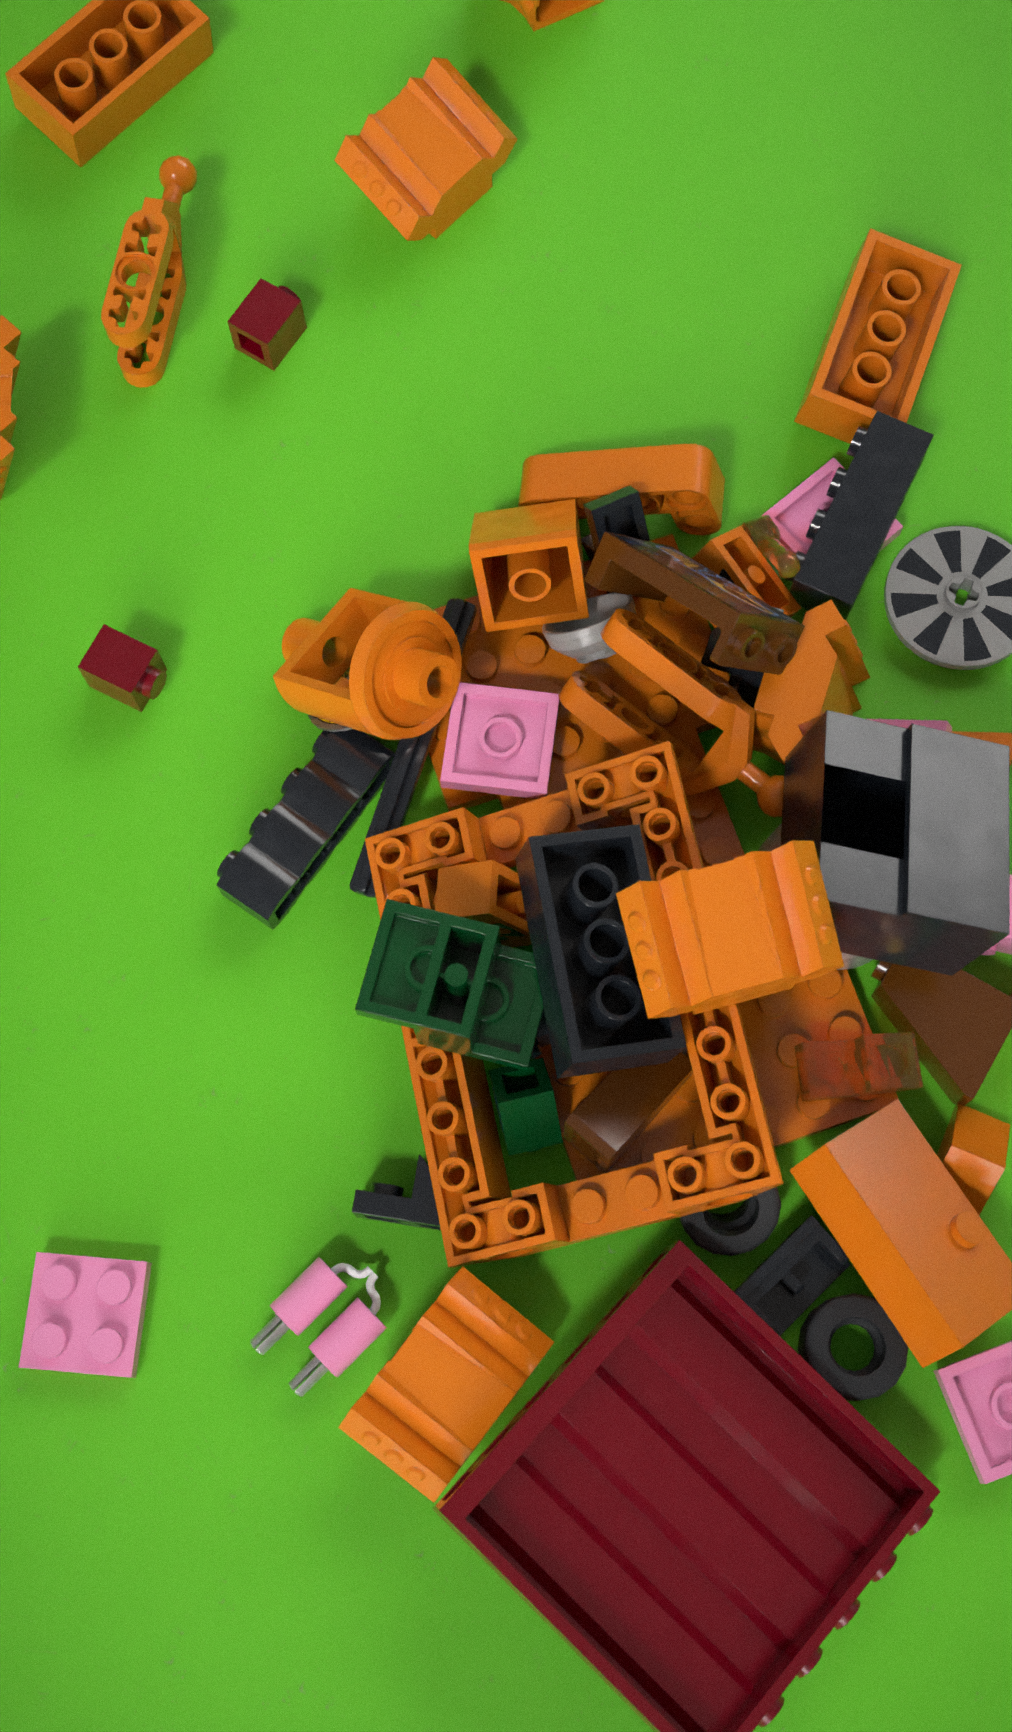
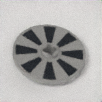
M968 526L937 528L923 533L909 542L894 559L884 587L886 615L895 634L903 644L913 653L932 664L957 670L980 669L992 666L1012 654V545L991 532ZM959 589L968 592L967 601L963 606L954 602L955 594Z

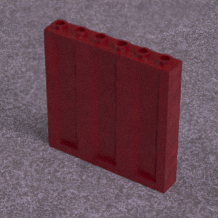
M678 1240L667 1245L433 1507V1510L654 1732H753L757 1725L764 1727L777 1716L785 1701L782 1693L796 1676L798 1678L804 1677L816 1666L823 1654V1649L820 1645L832 1629L839 1630L843 1628L855 1616L861 1604L857 1597L871 1580L873 1582L879 1581L891 1570L897 1560V1554L894 1553V1550L907 1534L909 1536L916 1534L927 1524L933 1514V1508L930 1507V1504L941 1491L683 1242Z

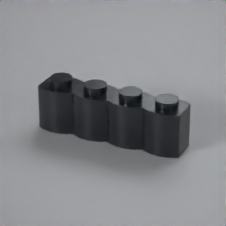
M355 729L340 732L323 730L313 745L312 752L315 754L313 759L303 769L295 768L284 781L281 788V793L284 796L272 810L266 808L261 811L253 821L249 830V834L252 836L249 843L240 852L237 850L231 851L219 866L217 876L220 879L216 885L221 894L272 930L289 913L304 888L319 873L335 847L350 832L366 806L375 798L385 784L395 752L364 732Z

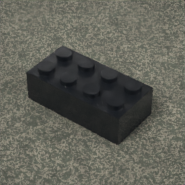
M640 825L528 837L515 861L557 1079L668 1063L687 1047L680 1015L648 1019L616 893L638 881H651Z

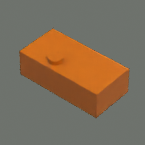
M91 0L5 73L14 105L81 168L213 54L210 18L190 0Z
M870 228L851 265L794 422L849 444L859 426L869 428L877 411L907 423L962 265Z
M898 1099L827 1142L789 1170L878 1303L885 1310L922 1368L965 1347L1012 1310V1262Z

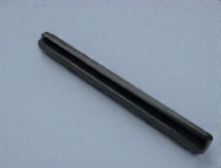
M457 598L450 599L447 602L442 617L454 630L462 657L477 608L472 603ZM438 724L420 736L399 740L366 838L404 825ZM364 841L349 885L350 889L357 894L376 898L366 843Z

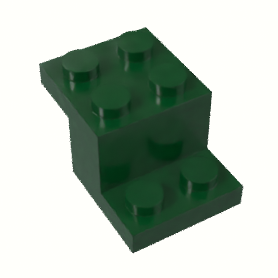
M390 899L386 900L356 1003L355 1011L357 1015L414 1029L418 1044L528 1071L544 1012L533 952L501 945L500 926Z

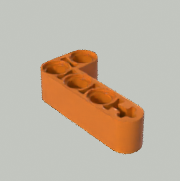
M673 444L538 454L526 458L523 462L518 507L575 499L578 519H587L583 504L627 486H632L639 491L644 515L670 513L676 526L681 531L694 535H709L721 529L725 478L714 453L705 446L698 444Z

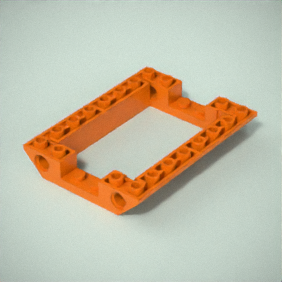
M670 741L663 742L565 774L567 790L478 818L462 807L365 838L380 920L387 899L435 910L434 895L437 890L438 868L494 860L508 868L515 867L517 855L528 837L639 824L651 881H660L679 870L704 868L672 743ZM738 1003L693 1015L692 1011L680 1014L708 1137L710 1140L718 1143L700 1148L684 1145L654 1153V1161L558 1186L543 1182L512 1190L511 1192L483 1060L418 1044L414 1029L401 1026L448 1267H459L527 1256L738 1203L782 1185L783 1180Z

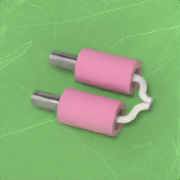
M318 1257L269 1305L276 1315L250 1340L252 1348H256L255 1351L261 1355H264L289 1329L299 1336L348 1287L337 1275L339 1272H346L358 1279L369 1276L366 1282V1289L372 1299L371 1308L369 1309L357 1297L308 1346L315 1357L289 1382L291 1390H295L294 1393L303 1397L328 1370L338 1378L387 1328L376 1316L380 1309L381 1300L374 1284L379 1277L368 1266L363 1270H357L350 1264L340 1263L330 1268Z

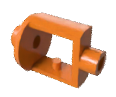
M350 588L321 621L299 618L287 627L282 639V653L286 661L273 675L279 693L297 711L381 739L402 740L414 738L428 732L448 712L459 687L462 659L459 642L454 630L431 607L418 602H407ZM350 667L349 680L341 677Z

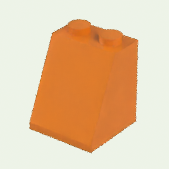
M575 499L474 513L469 539V555L486 632L589 618L586 582L584 581L583 550Z

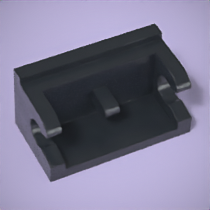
M811 1215L735 1289L734 1293L781 1336L851 1264L848 1262L849 1258L841 1246Z

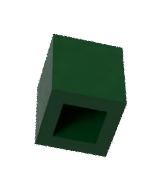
M543 1058L531 1060L528 1071L509 1066L489 1070L499 1123L509 1156L523 1152H534L544 1147L563 1143L554 1091Z

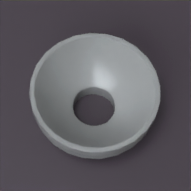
M609 593L587 599L589 618L543 624L542 631L550 648L563 655L575 658L578 663L584 664L616 654L604 642L600 633L616 609H626L637 615L635 603L631 595Z

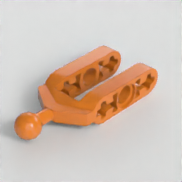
M180 155L167 158L159 168V180L164 187L162 199L145 197L142 209L134 212L127 219L101 310V320L109 340L119 346L117 361L123 376L129 384L139 388L156 384L165 372L186 292L179 209L183 195L193 190L197 183V171L188 158ZM141 237H148L147 250L149 254L144 253ZM139 273L135 287L126 284L131 275ZM170 274L171 278H165V275ZM155 313H162L164 315L163 319L158 324L152 326ZM126 320L124 327L118 326L117 322H124ZM142 343L147 344L146 352L150 362L145 361L141 364V368H134L133 363H139L144 351Z
M616 609L600 633L604 642L699 716L723 730V733L701 761L683 743L593 675L582 671L573 672L558 696L563 706L624 754L670 741L673 745L684 792L688 796L738 779L757 794L758 806L765 814L772 817H782L784 776L774 775L770 777L750 762L753 752L755 709L744 702L730 684L643 618L629 610Z

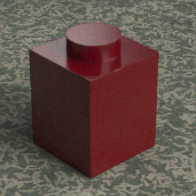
M260 278L227 321L235 349L275 371L307 329L302 302L296 293L283 285L276 287Z
M103 624L78 665V669L89 687L140 712L143 711L149 699L154 700L159 696L167 678V668L157 649Z

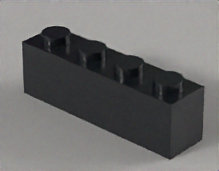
M879 411L876 412L868 429L862 426L858 427L847 451V455L854 458L848 470L841 467L837 469L828 488L826 496L833 498V501L827 512L818 508L807 531L806 537L813 540L807 554L800 551L796 552L785 576V580L792 582L790 593L801 608L809 611L832 600L843 619L847 620L924 460L934 436L933 434Z

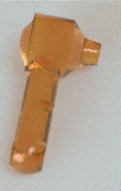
M769 515L744 522L741 525L762 555L778 570L780 577L792 578L800 571L798 556L795 552L789 551L780 542L779 528Z

